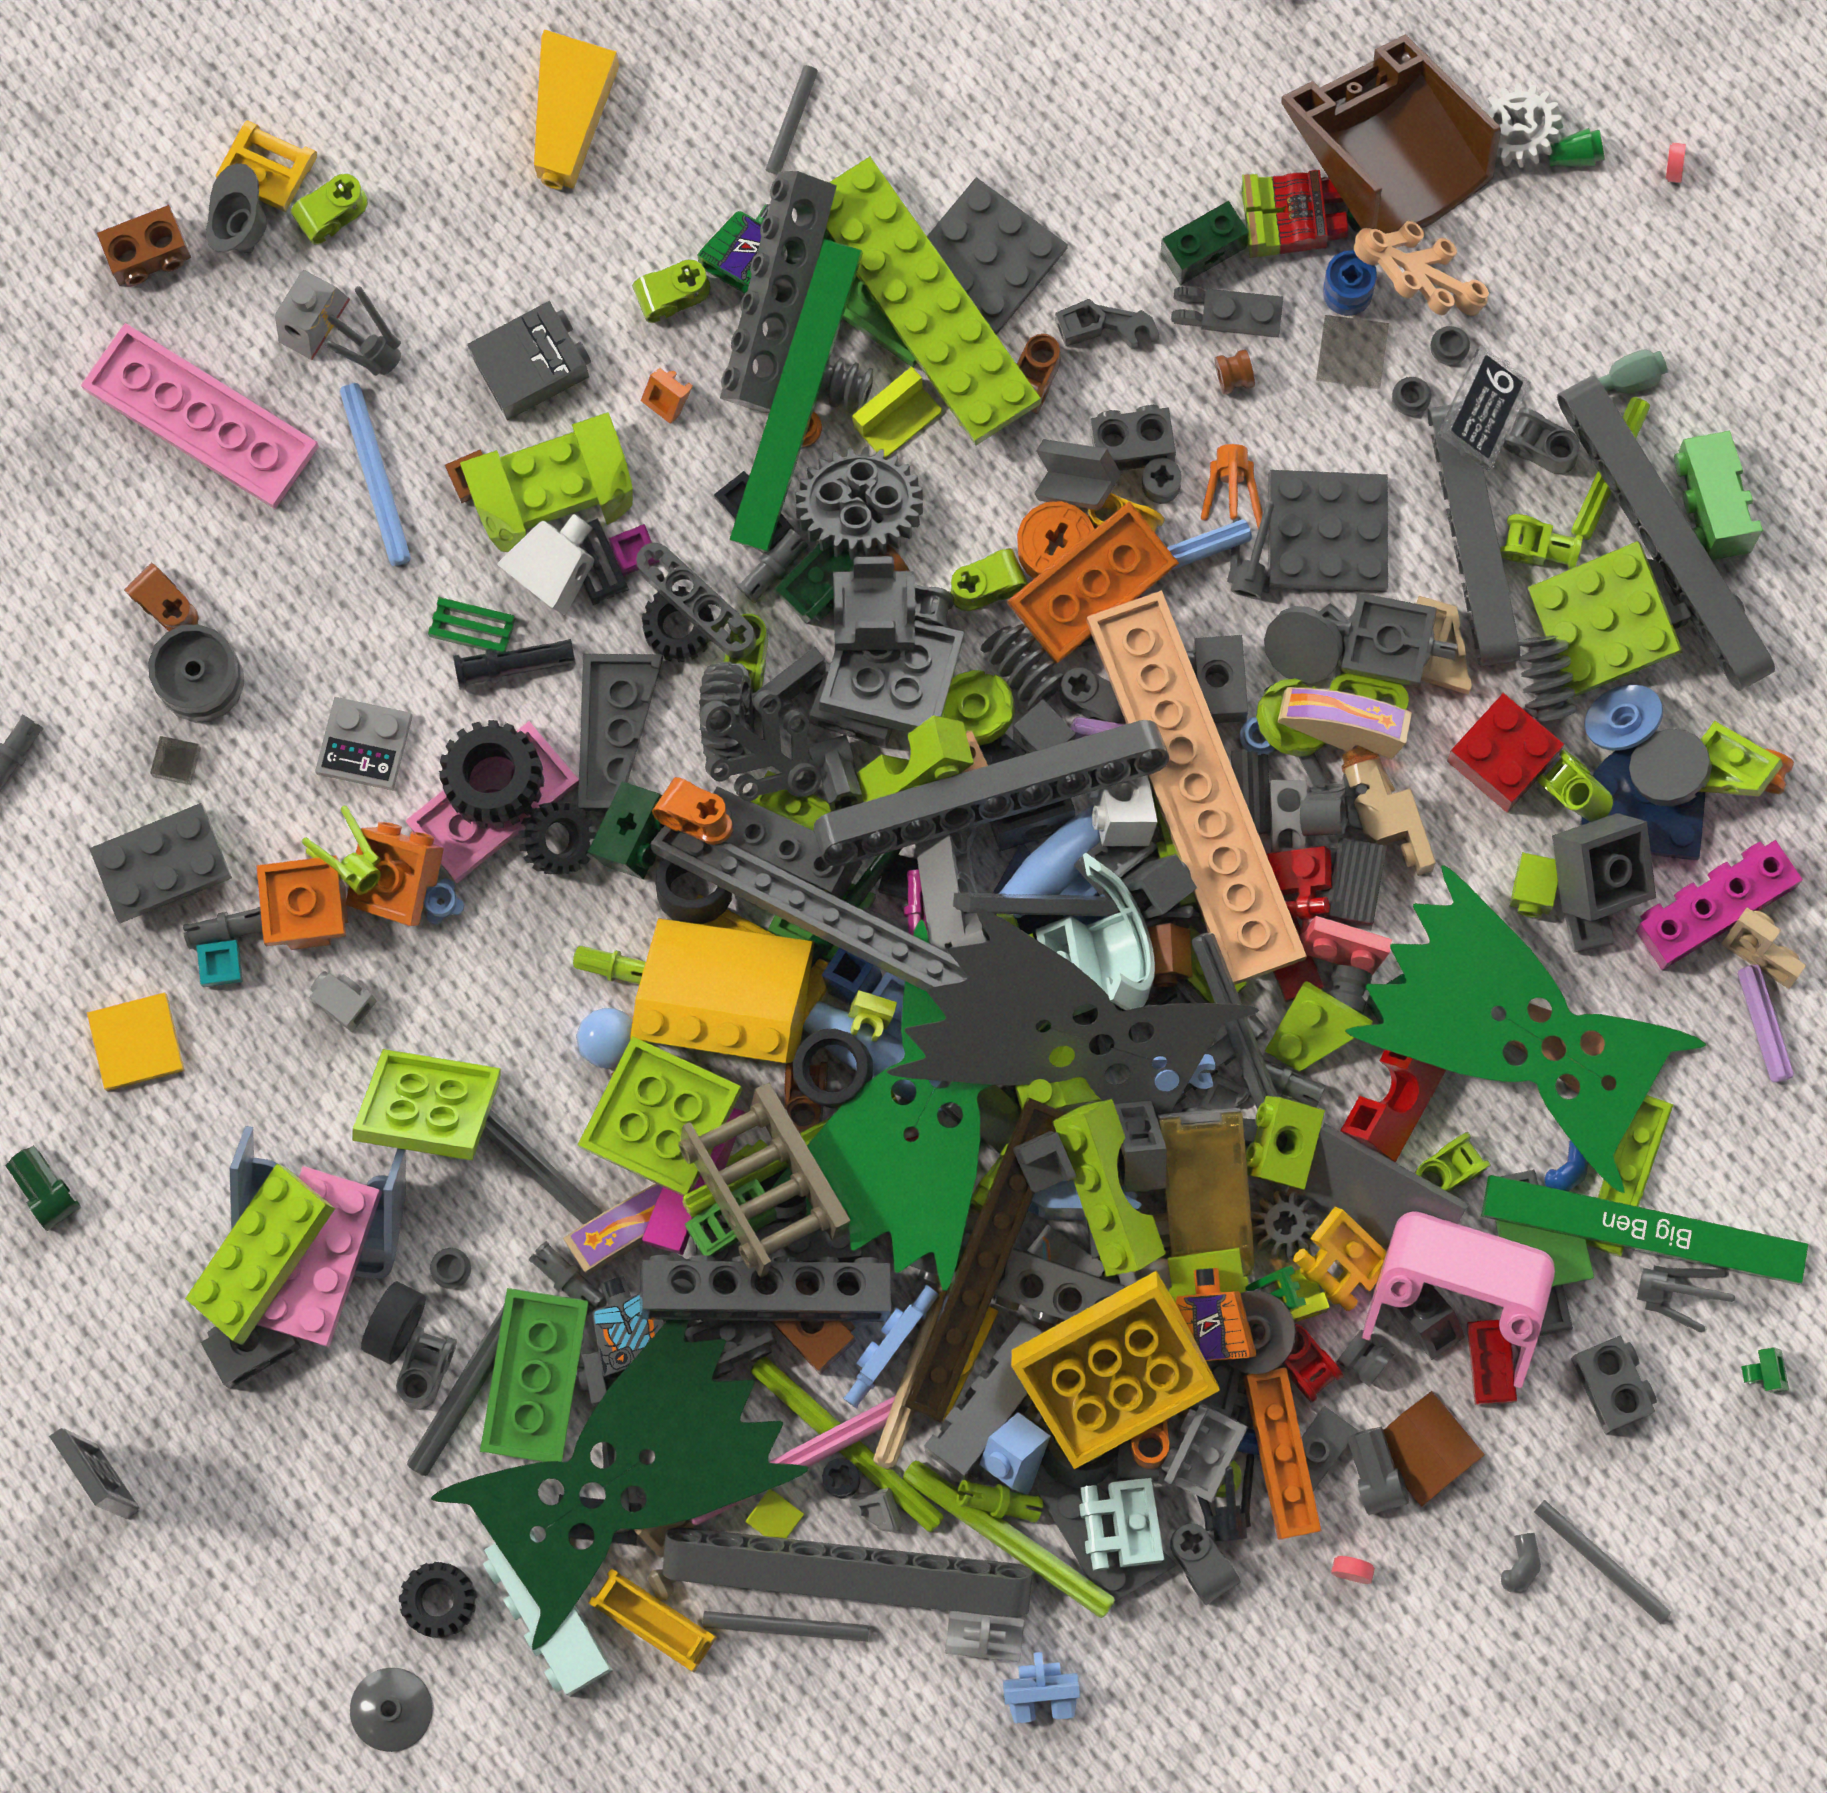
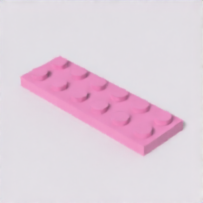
M126 323L81 384L83 390L273 509L278 507L319 448L318 443Z

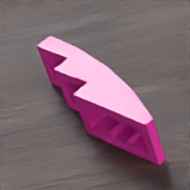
M733 1108L727 1122L745 1114V1112ZM736 1137L713 1148L710 1157L718 1171L726 1168ZM701 1175L693 1191L706 1184ZM664 1187L662 1188L642 1238L645 1244L680 1255L684 1254L690 1238L685 1223L694 1217H691L685 1210L682 1202L683 1196Z

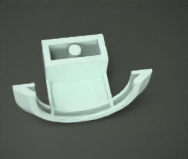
M1085 853L1083 858L1087 876L1108 892L1120 912L1087 926L1070 915L1035 929L1037 941L1074 963L1106 992L1109 1000L1126 1011L1143 1007L1147 1001L1155 972L1153 947L1146 923L1136 901L1121 879L1098 860ZM1091 1004L1081 1005L1076 1008L1073 1016L1096 1007Z

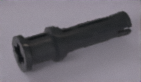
M571 639L499 653L491 648L486 649L485 654L461 658L459 654L453 655L459 690L466 689V685L486 681L496 684L498 681H502V677L576 664Z

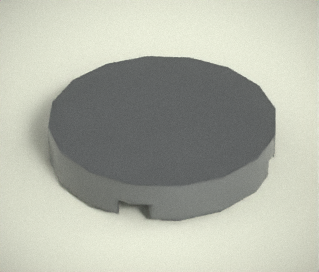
M1293 606L1281 611L1267 627L1264 637L1265 653L1272 666L1285 678H1295L1304 681L1303 683L1313 684L1326 679L1341 660L1343 654L1342 636L1335 623L1329 617L1324 618L1322 615L1317 614L1318 610L1306 606Z
M1670 728L1654 732L1651 737L1639 744L1632 753L1629 766L1633 785L1640 795L1655 805L1671 807L1687 803L1695 798V794L1700 791L1702 786L1704 789L1709 782L1712 769L1708 750L1698 736L1683 729Z

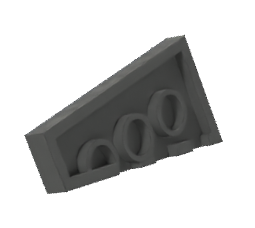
M583 654L578 809L607 812L621 782L628 783L663 662L662 654Z
M1056 1443L1060 1451L1065 1455L1062 1448ZM1040 1464L1033 1483L1034 1488L1042 1498L1044 1505L1088 1579L1113 1596L1115 1602L1177 1566L1163 1551L1164 1560L1161 1563L1120 1567L1118 1551L1107 1553L1109 1569L1093 1571L1091 1555H1086L1085 1541H1088L1085 1518L1080 1516L1079 1505L1083 1503L1081 1487L1074 1488L1059 1483ZM1095 1484L1099 1500L1110 1499V1496L1098 1484ZM1113 1515L1101 1516L1104 1537L1116 1536Z

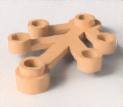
M1407 221L1399 231L1387 234L1378 229L1363 228L1356 235L1354 251L1358 258L1369 265L1380 264L1394 283L1395 290L1401 296L1412 298L1420 290L1426 298L1429 308L1438 315H1445L1455 304L1464 314L1476 316L1487 304L1489 292L1480 281L1471 280L1470 282L1463 283L1429 266L1436 263L1447 265L1457 254L1455 245L1448 239L1439 238L1431 248L1406 254L1396 248L1403 245L1414 248L1424 237V231L1415 222ZM1398 266L1402 267L1405 271L1402 273ZM1432 283L1436 284L1437 286H1439V287H1441V288H1437V289H1436V288L1433 286Z

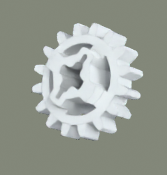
M1518 83L1513 93H1509L1503 87L1501 88L1502 97L1500 99L1492 96L1487 98L1490 109H1482L1496 123L1498 120L1501 122L1497 158L1501 155L1504 166H1508L1512 159H1516L1519 168H1522L1527 158H1531L1537 164L1539 163L1538 154L1540 152L1548 155L1552 154L1550 142H1560L1561 138L1558 130L1563 128L1561 116H1559V105L1557 102H1552L1548 91L1538 96L1536 85H1532L1528 92H1525L1521 84ZM1544 116L1545 126L1541 131L1539 129V126L1542 124L1541 118Z

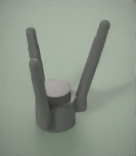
M357 286L355 288L356 294L383 336L371 335L365 340L334 315H329L328 321L360 346V352L363 356L330 340L325 342V346L335 353L365 367L375 376L378 374L385 375L391 372L400 361L401 352L397 348L400 346L401 341L390 332L362 287Z
M1268 501L1266 504L1251 559L1243 560L1242 565L1239 566L1240 545L1231 548L1230 571L1227 582L1232 583L1230 590L1234 594L1251 599H1260L1263 592L1269 593L1270 588H1268V571L1266 574L1264 573L1265 566L1260 564L1259 560L1274 508L1272 501ZM1237 516V519L1233 520V523L1241 520L1240 516Z
M1654 1265L1653 1270L1647 1268L1642 1270L1637 1300L1646 1301V1310L1659 1312L1698 1332H1704L1705 1326L1663 1305L1662 1301L1670 1303L1673 1292L1733 1302L1735 1295L1675 1283L1674 1278H1670L1725 1277L1727 1272L1723 1269L1665 1268Z

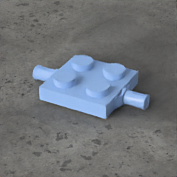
M926 1285L914 1303L910 1304L904 1312L896 1308L881 1329L887 1335L880 1345L872 1341L856 1363L863 1369L857 1375V1380L852 1388L843 1397L846 1402L857 1409L870 1389H874V1380L918 1320L926 1318L925 1314L937 1297L940 1296L936 1291Z

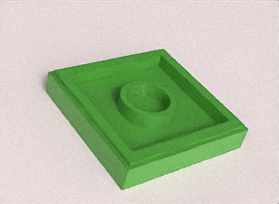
M1495 1220L1499 1237L1542 1250L1552 1258L1555 1266L1552 1287L1594 1278L1585 1239Z

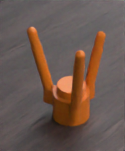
M1239 444L1222 445L1217 448V460L1210 462V478L1204 498L1201 519L1206 521L1209 517L1218 478L1221 476L1222 482L1229 483L1230 519L1236 520L1238 516V483L1244 481L1245 476L1254 517L1259 529L1263 512L1254 478V462L1248 461L1247 447Z

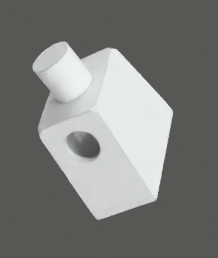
M575 514L572 515L561 531L542 521L516 544L497 565L552 609L565 615L594 563V558L579 547L592 530V527Z

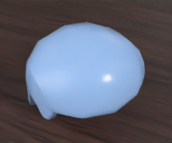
M602 1008L592 1011L581 1021L576 1034L581 1056L599 1068L609 1069L617 1067L631 1040L633 1019L623 1011L615 1008Z

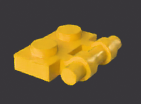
M1334 1207L1310 1238L1320 1247L1317 1254L1312 1256L1305 1249H1301L1294 1255L1293 1261L1301 1267V1274L1307 1280L1318 1283L1324 1289L1328 1300L1334 1305L1340 1304L1346 1311H1351L1358 1303V1299L1351 1292L1357 1284L1361 1288L1371 1291L1378 1281L1387 1252L1343 1209ZM1334 1262L1344 1270L1339 1278H1335L1327 1271Z

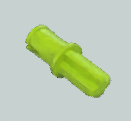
M578 946L573 956V967L576 969L607 976V980L611 982L619 979L639 985L646 963L645 961L621 956V951L615 950L613 953L585 946Z

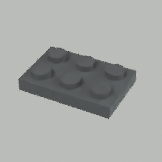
M202 803L89 848L115 917L120 924L232 878Z

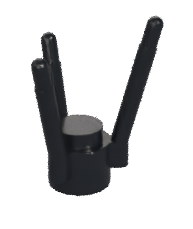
M1248 1453L1246 1456L1241 1509L1240 1505H1236L1234 1473L1231 1466L1225 1468L1227 1506L1215 1507L1216 1516H1213L1209 1502L1197 1496L1204 1516L1205 1530L1214 1532V1541L1247 1538L1246 1527H1251L1249 1512L1254 1473V1454Z

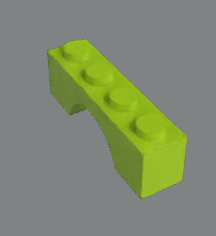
M1109 1099L1080 1106L1054 1120L1053 1124L1076 1174L1077 1178L1073 1179L1106 1276L1138 1271L1165 1255L1166 1253L1153 1215H1146L1134 1209L1121 1189L1117 1172V1159L1120 1147L1126 1137L1113 1100Z

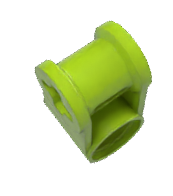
M339 174L314 192L298 200L291 209V215L311 243L319 245L326 241L324 237L330 235V237L334 236L339 229L363 214L368 205V198L362 190L358 179L350 174ZM348 192L352 197L346 200L342 195Z
M691 259L683 260L657 272L645 274L632 284L638 303L648 323L661 321L659 317L663 315L668 318L676 312L703 302L708 297L711 289L705 268L698 261ZM693 277L696 285L689 287L686 280Z
M1007 548L957 569L951 579V594L954 596L955 607L962 611H973L998 600L1013 597L1028 582L1013 549ZM967 583L970 588H975V592L969 593L966 588L962 589V585Z
M743 614L741 616L753 628L761 632L756 640L755 649L751 654L740 659L731 658L725 654L723 662L742 664L749 672L751 688L755 693L763 686L769 642L768 632L764 621L759 616ZM731 630V642L733 643L737 641L740 644L744 643L739 639L740 635H736Z
M1563 749L1559 753V761L1546 776L1540 775L1537 781L1565 807L1586 820L1593 822L1607 817L1612 810V795L1590 774V770L1581 761Z
M1465 1132L1441 1148L1438 1153L1425 1160L1414 1173L1420 1177L1425 1172L1437 1174L1441 1180V1189L1451 1192L1458 1186L1465 1185L1486 1171L1491 1164L1488 1160H1482L1470 1142L1471 1135L1469 1132Z

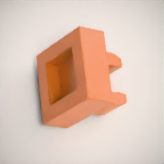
M659 368L650 375L640 401L671 424L681 414L693 385L687 383L683 386L675 380L677 373L674 370L666 373Z

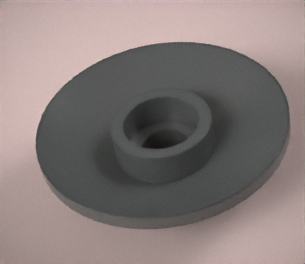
M1262 1291L1240 1293L1250 1331L1255 1324H1259L1264 1328V1336L1260 1340L1252 1336L1256 1357L1224 1360L1231 1367L1244 1373L1261 1374L1274 1370L1288 1358L1294 1347L1296 1328L1293 1316L1287 1306L1272 1294Z
M383 1668L366 1676L356 1687L350 1703V1719L356 1734L370 1747L386 1752L400 1751L419 1741L430 1725L433 1711L432 1699L426 1685L418 1676L401 1668ZM387 1701H393L397 1707L396 1713L391 1717H386L382 1713V1706Z

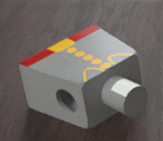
M303 270L275 314L279 343L313 360L334 326L328 321V316L334 315L336 318H339L350 298L334 285Z

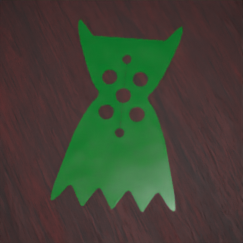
M1441 865L1444 881L1452 897L1453 904H1413V908L1430 942L1427 944H1390V949L1405 975L1406 983L1367 984L1366 989L1382 1014L1384 1022L1383 1024L1346 1029L1347 1034L1373 1046L1458 1074L1503 1082H1534L1546 1107L1583 1157L1612 1188L1625 1193L1613 1154L1668 1055L1673 1051L1702 1048L1706 1046V1043L1693 1035L1656 1024L1603 1014H1573L1569 1010L1559 987L1532 950L1464 880L1447 866ZM1543 998L1550 1003L1552 1014L1548 1021L1538 1023L1530 1018L1527 1007L1532 999ZM1501 1006L1505 1009L1506 1017L1504 1020L1497 1021L1492 1017L1491 1011L1493 1007ZM1587 1031H1596L1604 1039V1049L1596 1056L1586 1054L1580 1046L1581 1036ZM1557 1036L1564 1041L1566 1053L1562 1059L1552 1061L1544 1056L1541 1045L1546 1037ZM1510 1041H1519L1527 1049V1059L1519 1066L1509 1064L1503 1056V1048ZM1563 1074L1573 1075L1580 1083L1579 1094L1573 1099L1562 1098L1556 1091V1081ZM1606 1075H1610L1616 1080V1087L1611 1091L1605 1090L1601 1084L1602 1078Z
M921 919L914 930L913 936L929 943L926 926ZM905 981L901 1026L902 1043L905 1052L904 1058L901 1062L888 1067L865 1084L864 1088L855 1098L845 1102L809 1142L807 1147L842 1207L847 1210L848 1217L851 1220L849 1224L851 1250L855 1251L879 1235L889 1231L892 1237L895 1272H901L924 1255L933 1252L942 1289L946 1291L951 1284L956 1268L977 1175L980 1146V1111L977 1096L981 1090L989 1088L992 1084L951 1082L946 1088H936L931 1085L929 1080L898 1077L887 1073L889 1069L925 1058L924 1052L904 1031L906 1027L939 1022L946 1018L943 1011L926 991ZM1047 1025L1041 1033L1047 1032L1051 1025ZM899 1080H909L916 1087L915 1099L908 1105L897 1104L891 1097L892 1086ZM948 1102L956 1103L963 1112L962 1121L953 1128L942 1126L937 1117L939 1108ZM911 1126L919 1131V1137L914 1142H908L904 1138L905 1129ZM789 1167L782 1173L771 1189L791 1180L790 1175L793 1173ZM806 1197L807 1216H809L813 1207Z

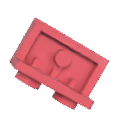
M1315 916L1314 919L1302 920L1300 941L1306 955L1338 965L1360 968L1372 975L1389 955L1392 942L1390 938Z

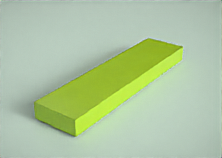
M1646 1095L1613 1154L1625 1193L1615 1190L1603 1179L1597 1198L1639 1207L1674 1104ZM1585 1239L1587 1246L1617 1257L1622 1256L1624 1247Z

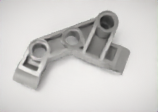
M975 827L915 844L929 943L950 954L948 952L950 947L979 944L990 940L988 933L979 921L977 913H968L953 907L954 893H978L975 888L969 850L974 842L973 838L977 834Z

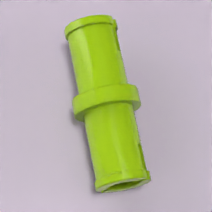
M962 1480L958 1487V1491L973 1494V1496L957 1495L958 1506L988 1511L992 1517L1003 1518L1006 1515L1036 1523L1042 1513L1026 1508V1506L1043 1508V1500L1040 1496L1013 1492L1005 1485L998 1484L995 1487L973 1483L969 1480Z

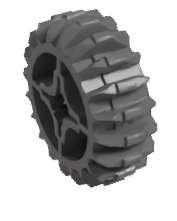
M720 662V664L707 666L701 678L700 713L707 703L716 700L722 701L734 711L736 721L754 733L753 689L751 688V678L747 669L742 664H733L732 662ZM719 710L711 716L710 721L715 720L719 716ZM700 722L699 730H701V743L703 744V754L706 756V761L715 754H721L729 759L752 753L727 734L720 737L713 736ZM724 763L718 764V765L715 767V769H716V768H722V769H723Z

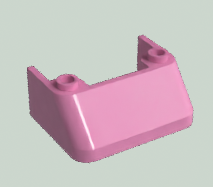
M1421 1212L1406 1213L1398 1219L1365 1319L1362 1338L1366 1340L1371 1339L1382 1303L1394 1307H1407L1418 1299L1425 1282L1503 1307L1499 1322L1501 1334L1510 1343L1521 1346L1515 1366L1514 1386L1522 1388L1545 1316L1555 1275L1554 1262L1546 1252Z

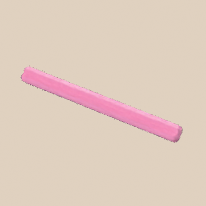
M895 1396L769 1461V1463L797 1464L810 1467L885 1427ZM749 1498L690 1520L694 1525H699Z

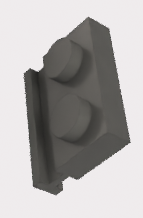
M816 647L812 648L752 695L753 698L762 690L774 692L781 700V709L778 712L780 717L793 706L794 703L791 699L804 690L806 694H809L820 686L823 679L822 675L826 671L825 658ZM772 698L764 702L763 709L771 705Z

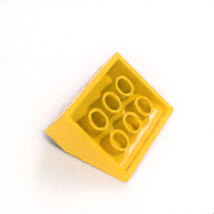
M658 918L635 999L630 1039L633 1036L642 1041L781 1063L793 1062L796 1051L801 1043L815 941Z
M1157 1271L1012 1349L1011 1366L1074 1469L1220 1391L1177 1304Z

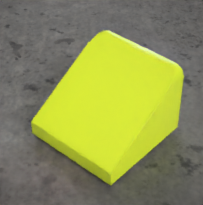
M769 1489L745 1522L763 1536L787 1539L804 1516V1513L775 1491Z

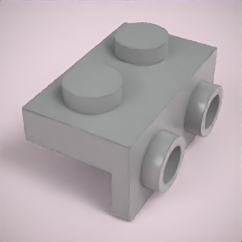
M1200 1405L1197 1412L1190 1409L1180 1429V1432L1186 1434L1179 1449L1171 1448L1162 1466V1469L1168 1472L1164 1481L1171 1485L1175 1484L1209 1502H1213L1224 1480L1225 1468L1231 1465L1248 1426L1206 1405Z

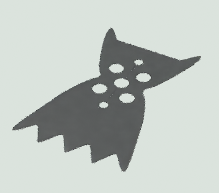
M976 908L975 911L979 921L988 933L990 940L984 943L950 947L948 949L950 955L966 973L968 978L962 982L926 989V992L943 1011L946 1018L939 1022L906 1027L904 1031L924 1052L925 1058L889 1069L887 1073L893 1076L912 1079L992 1085H1030L1037 1079H1044L1049 1083L1082 1077L1087 1080L1090 1088L1102 1101L1112 1099L1114 1104L1151 1101L1158 1120V1114L1171 1113L1220 1027L1227 1022L1259 1012V1009L1249 1005L1230 1003L1151 1005L1130 1009L1125 1012L1120 1011L1109 1000L1106 992L1074 963L1003 918L986 909ZM1084 1004H1091L1098 1009L1099 1013L1095 1022L1085 1026L1075 1023L1073 1013L1076 1008ZM1040 1020L1050 1021L1051 1028L1047 1032L1041 1033L1036 1030L1035 1026ZM1142 1021L1150 1023L1154 1027V1034L1148 1041L1136 1043L1129 1038V1030L1134 1024ZM1099 1034L1112 1036L1115 1043L1113 1049L1104 1055H1096L1089 1049L1090 1040ZM1059 1046H1068L1075 1052V1057L1071 1064L1064 1067H1056L1049 1060L1050 1053ZM1158 1056H1163L1167 1059V1064L1161 1069H1156L1152 1066V1060ZM1120 1063L1128 1066L1130 1075L1125 1082L1111 1084L1105 1079V1072L1111 1065ZM1163 1070L1175 1071L1179 1076L1178 1086L1171 1091L1159 1090L1155 1085L1157 1074ZM1166 1146V1149L1173 1150V1146Z

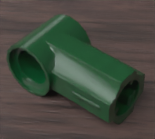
M34 1145L15 1154L5 1165L29 1200L26 1202L29 1209L46 1231H49L81 1208L77 1200L74 1201L69 1194L70 1189L62 1179L58 1180L50 1165Z

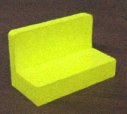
M911 366L854 413L852 420L853 427L876 453L880 449L884 450V459H887L939 416L942 411L941 407L923 389L922 377Z

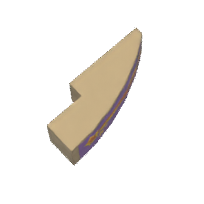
M1287 687L1283 694L1278 723L1346 752H1350L1355 745H1359L1392 760L1406 744L1412 712L1360 695L1315 688Z
M654 1184L640 1191L563 1238L587 1276L621 1254L624 1256L643 1243L642 1238L663 1188L662 1186Z

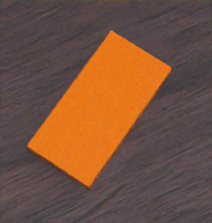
M1129 501L1006 602L1057 664L1092 635L1087 624L1088 616L1135 600L1177 566L1179 562Z

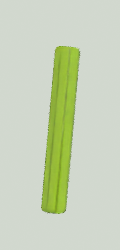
M1638 397L1630 399L1623 415L1624 421L1635 438H1637L1650 409V404ZM1599 471L1571 529V533L1574 536H1577V534L1582 535L1583 540L1591 539L1612 493Z

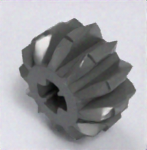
M1275 1191L1273 1194L1274 1206L1267 1199L1261 1198L1259 1205L1265 1213L1259 1211L1251 1213V1220L1263 1224L1251 1228V1236H1265L1257 1244L1259 1251L1265 1250L1269 1244L1274 1246L1271 1252V1259L1276 1260L1278 1258L1281 1248H1285L1286 1257L1289 1261L1293 1260L1295 1255L1294 1245L1299 1250L1305 1249L1308 1252L1310 1249L1308 1243L1303 1238L1311 1240L1310 1238L1316 1231L1306 1226L1318 1223L1319 1218L1318 1215L1314 1214L1304 1216V1213L1312 1205L1309 1200L1304 1201L1299 1207L1294 1205L1298 1197L1296 1192H1291L1287 1203L1283 1202L1281 1192ZM1280 1216L1288 1217L1287 1222L1292 1220L1295 1224L1291 1227L1288 1235L1280 1234L1282 1229L1276 1231L1274 1228Z

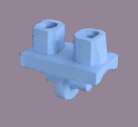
M1042 1652L1034 1653L1035 1665L1018 1666V1679L1003 1680L1005 1705L1009 1704L1014 1723H1026L1036 1720L1034 1702L1051 1700L1052 1717L1055 1719L1075 1717L1076 1698H1080L1077 1673L1061 1674L1060 1662L1043 1664Z

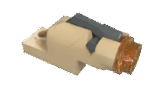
M1358 747L1342 755L1344 764L1341 766L1343 772L1342 782L1346 787L1345 800L1349 825L1352 828L1362 830L1370 843L1386 845L1405 839L1406 843L1401 844V850L1407 867L1414 866L1417 876L1432 872L1436 862L1411 788L1392 794L1395 788L1383 768L1379 754L1363 747Z

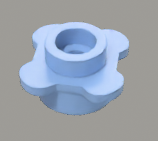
M444 878L436 886L428 887L426 890L424 905L428 911L427 920L432 924H440L443 918L452 914L460 915L464 910V903L457 898L454 892L455 883L451 879ZM443 898L445 900L444 904L439 905L437 903L438 899Z

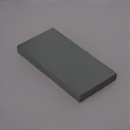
M1325 1123L1319 1132L1305 1190L1289 1187L1287 1191L1289 1194L1296 1192L1298 1199L1302 1201L1309 1200L1312 1204L1311 1206L1327 1215L1330 1214L1334 1207L1343 1209L1378 1244L1387 1249L1395 1225L1404 1214L1421 1212L1458 1224L1469 1205Z
M60 1428L49 1436L95 1506L125 1519H129L139 1512L138 1509L140 1507L98 1444L65 1428Z

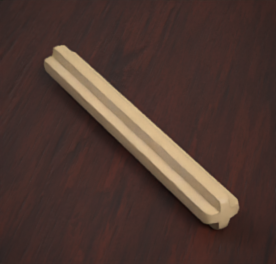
M941 1284L934 1289L940 1296L937 1297L925 1314L926 1318L922 1321L873 1457L874 1463L885 1469H892L897 1464L915 1414L914 1410L902 1406V1403L949 1291V1288L944 1291Z

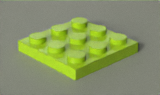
M1639 541L1528 587L1545 635L1558 636L1557 639L1569 642V648L1559 653V655L1570 657L1571 663L1560 670L1573 674L1572 681L1564 684L1565 687L1575 690L1573 697L1683 653L1644 549Z
M632 1036L577 1145L591 1154L684 1197V1195L693 1191L701 1174L694 1163L688 1164L679 1149L678 1142L681 1141L683 1125L691 1122L698 1136H701L725 1124L743 1089L738 1084ZM713 1148L707 1151L709 1155L711 1154Z
M382 1049L352 1129V1141L473 1161L500 1083L501 1068Z

